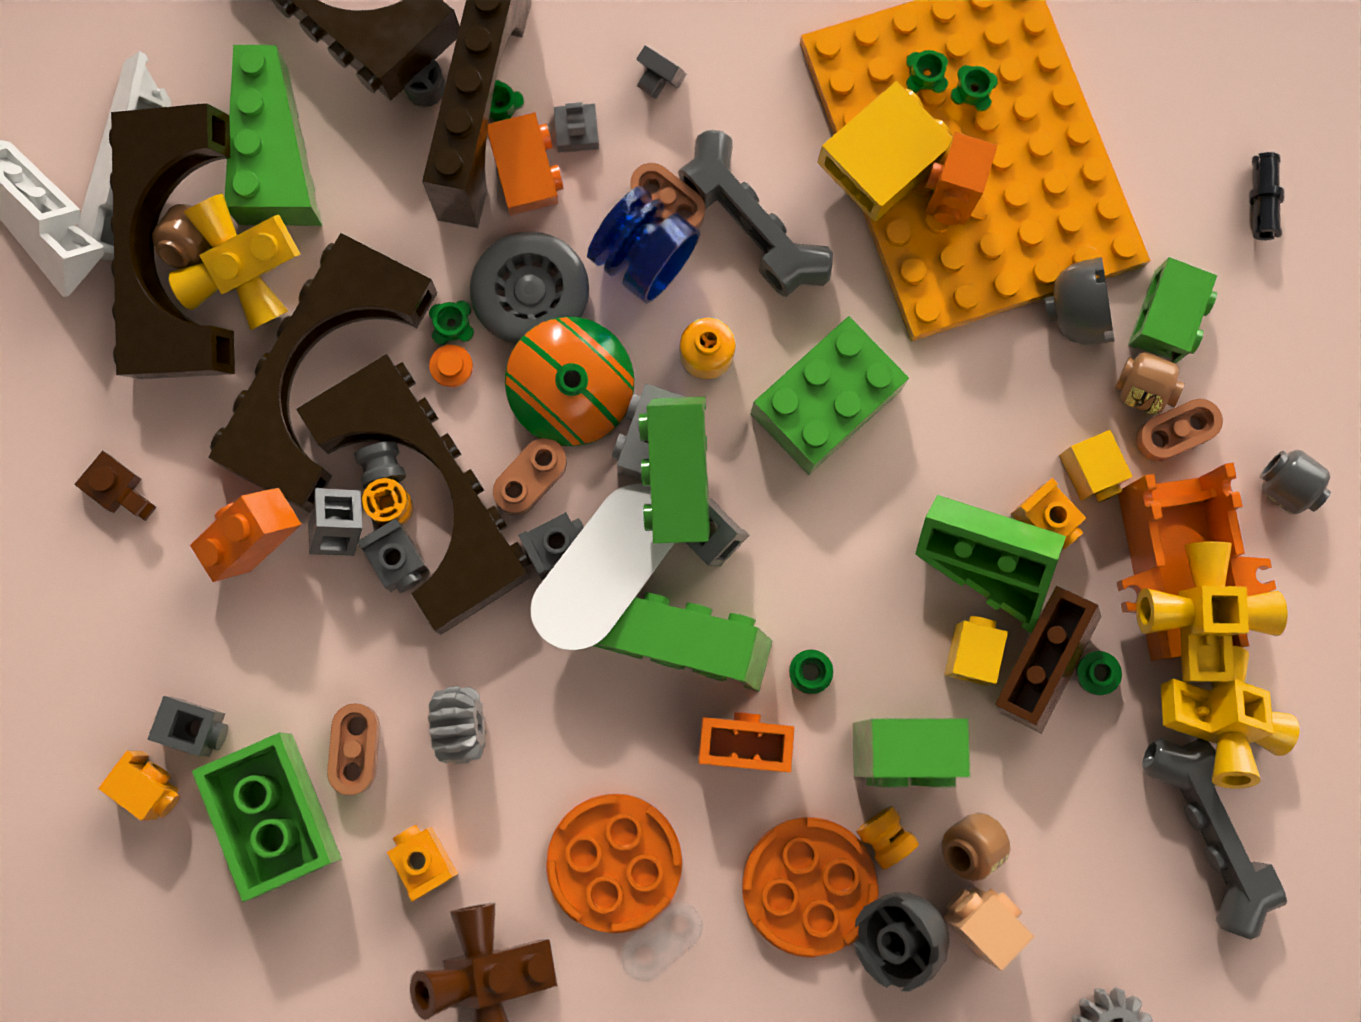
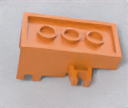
M1234 462L1223 464L1199 478L1157 484L1155 475L1148 474L1122 488L1123 492L1118 494L1134 575L1116 582L1118 591L1130 587L1135 590L1138 599L1140 591L1144 588L1178 596L1179 591L1195 588L1184 545L1196 542L1232 543L1225 586L1247 587V596L1276 590L1275 580L1262 584L1256 578L1257 569L1266 570L1272 568L1270 558L1240 556L1245 554L1236 509L1243 507L1240 492H1233L1231 488V479H1236ZM1137 599L1134 603L1129 601L1121 603L1122 613L1136 614ZM1180 627L1146 634L1151 661L1181 657ZM1247 633L1232 636V646L1242 648L1250 646Z

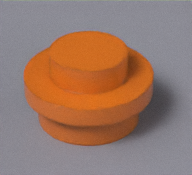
M450 344L438 348L433 353L429 369L432 377L438 384L454 388L463 385L469 380L473 372V362L471 356L464 348Z

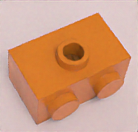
M536 112L488 124L487 133L509 215L512 216L558 204L557 191L564 190L558 164L549 165L546 150L553 149L547 123L539 125Z
M955 132L941 163L934 162L926 183V188L931 189L924 213L933 215L938 222L946 225H965L983 195L998 145Z
M270 489L242 495L234 503H230L218 510L214 515L216 520L190 544V547L211 581L216 582L251 572L302 524L280 489Z
M734 712V720L703 717L701 719L697 764L791 773L795 726L761 723V715L753 713Z

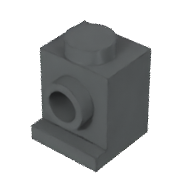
M315 488L314 503L308 523L309 554L354 556L358 545L357 541L363 529L361 490Z
M709 498V523L714 521L717 524L718 530L709 537L708 542L685 543L708 566H722L750 535L744 529H741L713 499Z
M567 512L529 532L525 531L518 535L541 580L549 574L584 528L580 518L571 521ZM555 534H560L565 538L564 545L559 549H553L548 544L550 537Z
M397 519L392 520L357 541L383 586L390 592L398 589L399 593L413 588L423 580L421 574L429 570L406 529ZM394 550L400 551V561L395 565H388L386 556Z
M163 696L147 740L196 756L210 757L212 749L220 750L227 737L228 725L222 723L226 713L188 702L181 698ZM199 720L201 721V726L197 737L192 735L190 727L194 721Z

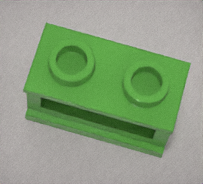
M1168 257L1154 271L1128 346L1140 348L1165 358H1171L1173 352H1175L1172 360L1175 364L1189 353L1194 354L1204 335V331L1199 329L1203 315L1207 316L1210 313L1217 298V292L1212 290L1218 275Z

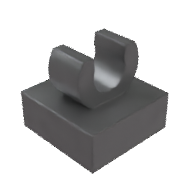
M644 45L636 59L647 68L637 86L655 99L662 91L666 81L679 88L687 75L679 66Z
M565 103L566 106L554 107L558 153L599 149L595 103Z

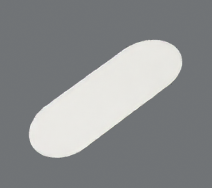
M630 484L611 493L535 591L531 603L532 622L539 635L549 644L565 650H581L600 642L610 632L675 544H653V531H645L643 508L644 504H651L650 486Z

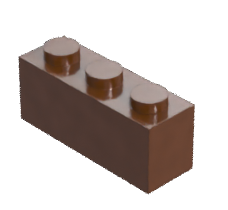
M1059 586L1055 587L995 703L1001 714L1042 734L1101 619L1098 604Z

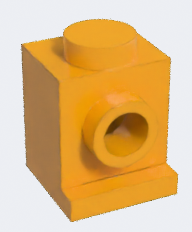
M1051 478L1019 505L1011 515L1018 521L1065 535L1066 539L1062 548L1064 550L1083 534V531L1078 526L1086 517L1057 487L1058 483ZM1051 509L1061 518V523H1055L1050 519L1049 513Z
M127 750L98 789L141 821L156 820L159 816L161 818L165 817L179 801L180 795L177 794L179 789L168 782L171 775L165 769L151 761H148L146 765L144 764L149 755L143 751Z
M416 824L392 838L396 847L386 853L409 892L408 896L412 902L458 875L457 870L432 827L420 832ZM416 851L421 852L425 856L426 862L422 869H415L410 863V857Z

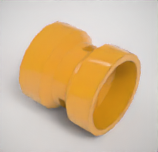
M388 478L377 479L364 490L362 497L363 508L367 515L380 526H384L394 519H397L404 525L412 516L413 500L402 485L395 480Z
M892 805L871 817L856 830L861 840L873 847L875 850L874 858L883 870L895 865L919 846V842L912 832L905 831L900 825L901 817Z

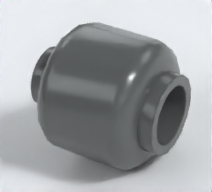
M1294 450L1288 454L1285 451L1279 452L1266 465L1260 475V478L1264 480L1262 485L1264 495L1290 514H1299L1308 508L1314 512L1327 501L1331 494V491L1326 488L1330 480L1329 471L1301 450Z

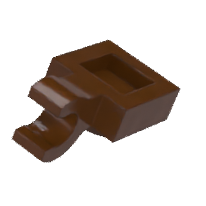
M103 450L74 484L112 513H115L122 505L132 514L146 521L157 508L134 490L142 479Z

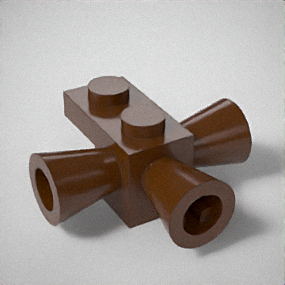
M496 903L479 904L450 911L465 955L443 960L444 970H420L413 973L410 980V997L414 1010L420 1018L428 1020L448 1008H473L472 1022H509L502 1005L503 1001L557 986L550 939L536 940L501 950H494Z

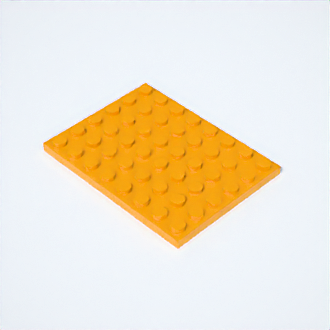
M914 0L801 35L800 45L833 134H836L894 82L897 81L905 90L908 89L906 81L910 77V68L906 65L907 57L913 52L920 53L925 50H933L944 54L948 59L944 77L948 80V86L942 93H935L933 90L925 89L915 93L920 98L923 108L934 119L943 121L949 127L952 137L957 132L998 145L983 195L965 225H946L938 222L933 215L924 213L931 189L926 188L928 176L876 222L863 211L911 342L1018 308L1046 297L1053 296L1054 282L1060 272L1072 264L1102 257L1105 279L1144 267L1151 261L1046 0ZM962 66H982L996 75L998 84L991 91L990 99L992 104L986 111H978L973 105L966 103L958 105L952 101L951 91L957 87L959 81L957 72ZM929 70L923 71L927 76L931 74ZM971 86L972 91L978 90L976 86Z

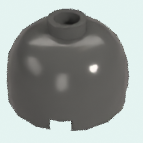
M1102 257L1070 265L1060 272L1055 280L1053 296L1045 298L1049 323L1058 322L1062 335L1075 343L1092 345L1114 342Z
M910 892L886 894L864 906L856 918L855 928L859 926V941L855 942L856 953L865 970L879 984L885 987L892 984L898 988H903L901 991L914 990L933 979L947 960L950 942L947 924L940 911L922 897Z

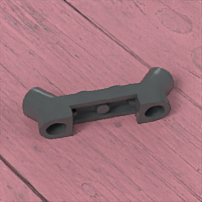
M707 130L698 135L695 140L694 159L679 169L680 180L702 197L705 209L715 201H718L763 251L765 255L761 258L759 273L780 295L787 297L801 284L824 286L830 281L833 263V252L828 246L793 243L786 235L787 230L783 222L774 213L768 215L758 204L759 198L753 188L746 182L740 183L731 173L732 138L725 132L718 130Z
M1160 738L1147 747L1142 767L1146 775L1180 788L1187 803L1184 806L1185 814L1190 824L1197 831L1200 830L1208 846L1204 849L1206 858L1211 867L1217 873H1221L1227 885L1216 917L1218 926L1223 930L1249 940L1260 937L1266 914L1286 905L1287 897L1272 864L1250 861L1214 786L1216 785L1212 783V774L1216 750L1208 741L1200 738L1184 746Z

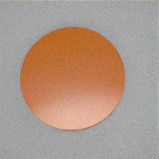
M626 794L600 795L574 807L558 824L552 835L547 852V879L552 894L559 906L577 923L593 930L611 934L630 932L655 920L672 901L682 872L681 847L670 822L650 803Z
M801 817L787 820L774 826L753 846L743 870L742 896L750 920L769 943L786 953L814 958L839 951L851 945L859 938V926L855 928L856 918L864 906L878 899V884L872 859L864 844L852 832L829 820Z

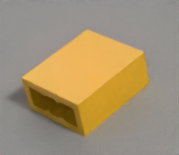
M896 81L821 146L817 163L876 222L929 175L934 162L941 163L953 137L949 127L943 121L934 119L923 108L920 98L913 91L905 90Z

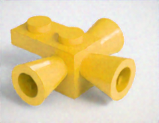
M223 193L199 202L183 212L213 247L199 255L203 263L169 273L171 289L184 307L189 310H195L217 290L222 295L236 289L250 331L289 311L261 278L262 275L276 269L279 265L301 255L279 214L237 235Z
M1196 542L1185 544L1184 547L1195 588L1179 591V596L1147 588L1142 589L1136 604L1137 623L1139 629L1144 634L1180 627L1182 682H1229L1234 680L1232 636L1249 633V630L1280 636L1287 625V603L1283 594L1279 591L1247 596V587L1225 586L1232 543Z
M1233 646L1234 680L1211 682L1212 690L1209 691L1174 678L1161 684L1163 726L1217 744L1212 783L1229 789L1249 788L1259 784L1261 781L1250 743L1255 742L1275 756H1283L1295 747L1300 732L1299 723L1295 716L1290 713L1272 711L1269 691L1245 683L1249 652L1238 646Z

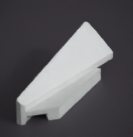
M140 51L126 59L123 64L80 214V224L77 225L79 229L104 246L102 260L113 261L114 237L110 224L111 217L113 216V191L110 186L112 148L109 142L111 112L171 107L172 103L164 88L158 89L145 66L148 58L146 54Z
M0 140V220L63 297H67L104 255V246L75 226L80 224V209L11 142Z

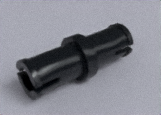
M1274 152L1259 153V156L1255 155L1252 158L1253 189L1249 192V203L1253 206L1254 212L1253 238L1262 241L1273 240L1274 237L1279 238L1282 235L1280 204L1285 200V192L1280 187L1281 157L1278 153Z

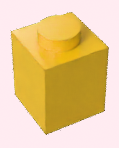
M1111 430L1074 444L1059 455L1081 501L1095 496L1099 503L1123 492L1120 484L1133 477Z
M970 616L969 622L962 621L956 624L944 676L983 686L997 684L1008 632L996 629L995 621L977 616Z

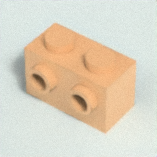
M972 887L969 891L963 888L946 905V908L949 910L943 917L946 924L980 959L1001 971L1035 937L1017 919L1022 914L1021 910L1002 892L998 895L992 889L986 892L976 887Z

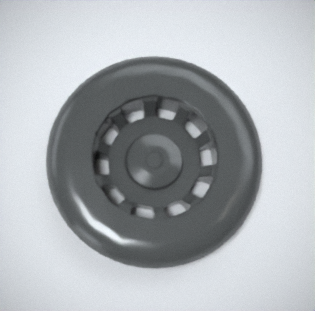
M519 232L496 241L477 261L470 281V299L479 321L494 336L515 345L530 329L544 321L558 317L581 318L589 297V279L580 257L562 240L541 232ZM525 263V266L519 269H515L514 267L518 264ZM532 263H541L542 267L532 266ZM551 269L557 273L554 278L549 274ZM508 272L510 276L507 281H504L502 278ZM563 285V290L556 293V287ZM498 290L505 291V296H499ZM509 306L512 311L507 312L504 307Z

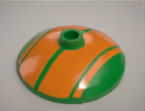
M558 317L536 325L517 342L506 366L505 391L514 416L532 435L539 439L555 440L561 446H581L605 437L623 420L634 393V371L625 347L607 328L585 318ZM567 372L578 374L580 383L577 387L570 388L566 386L564 375Z

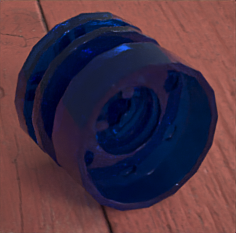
M639 186L628 192L604 218L588 247L587 258L597 267L604 265V271L610 277L619 274L628 266L622 285L647 304L656 299L682 270L693 253L701 234L699 229L678 213L670 215L661 222L665 210L664 203L659 199L651 201V193L644 187Z

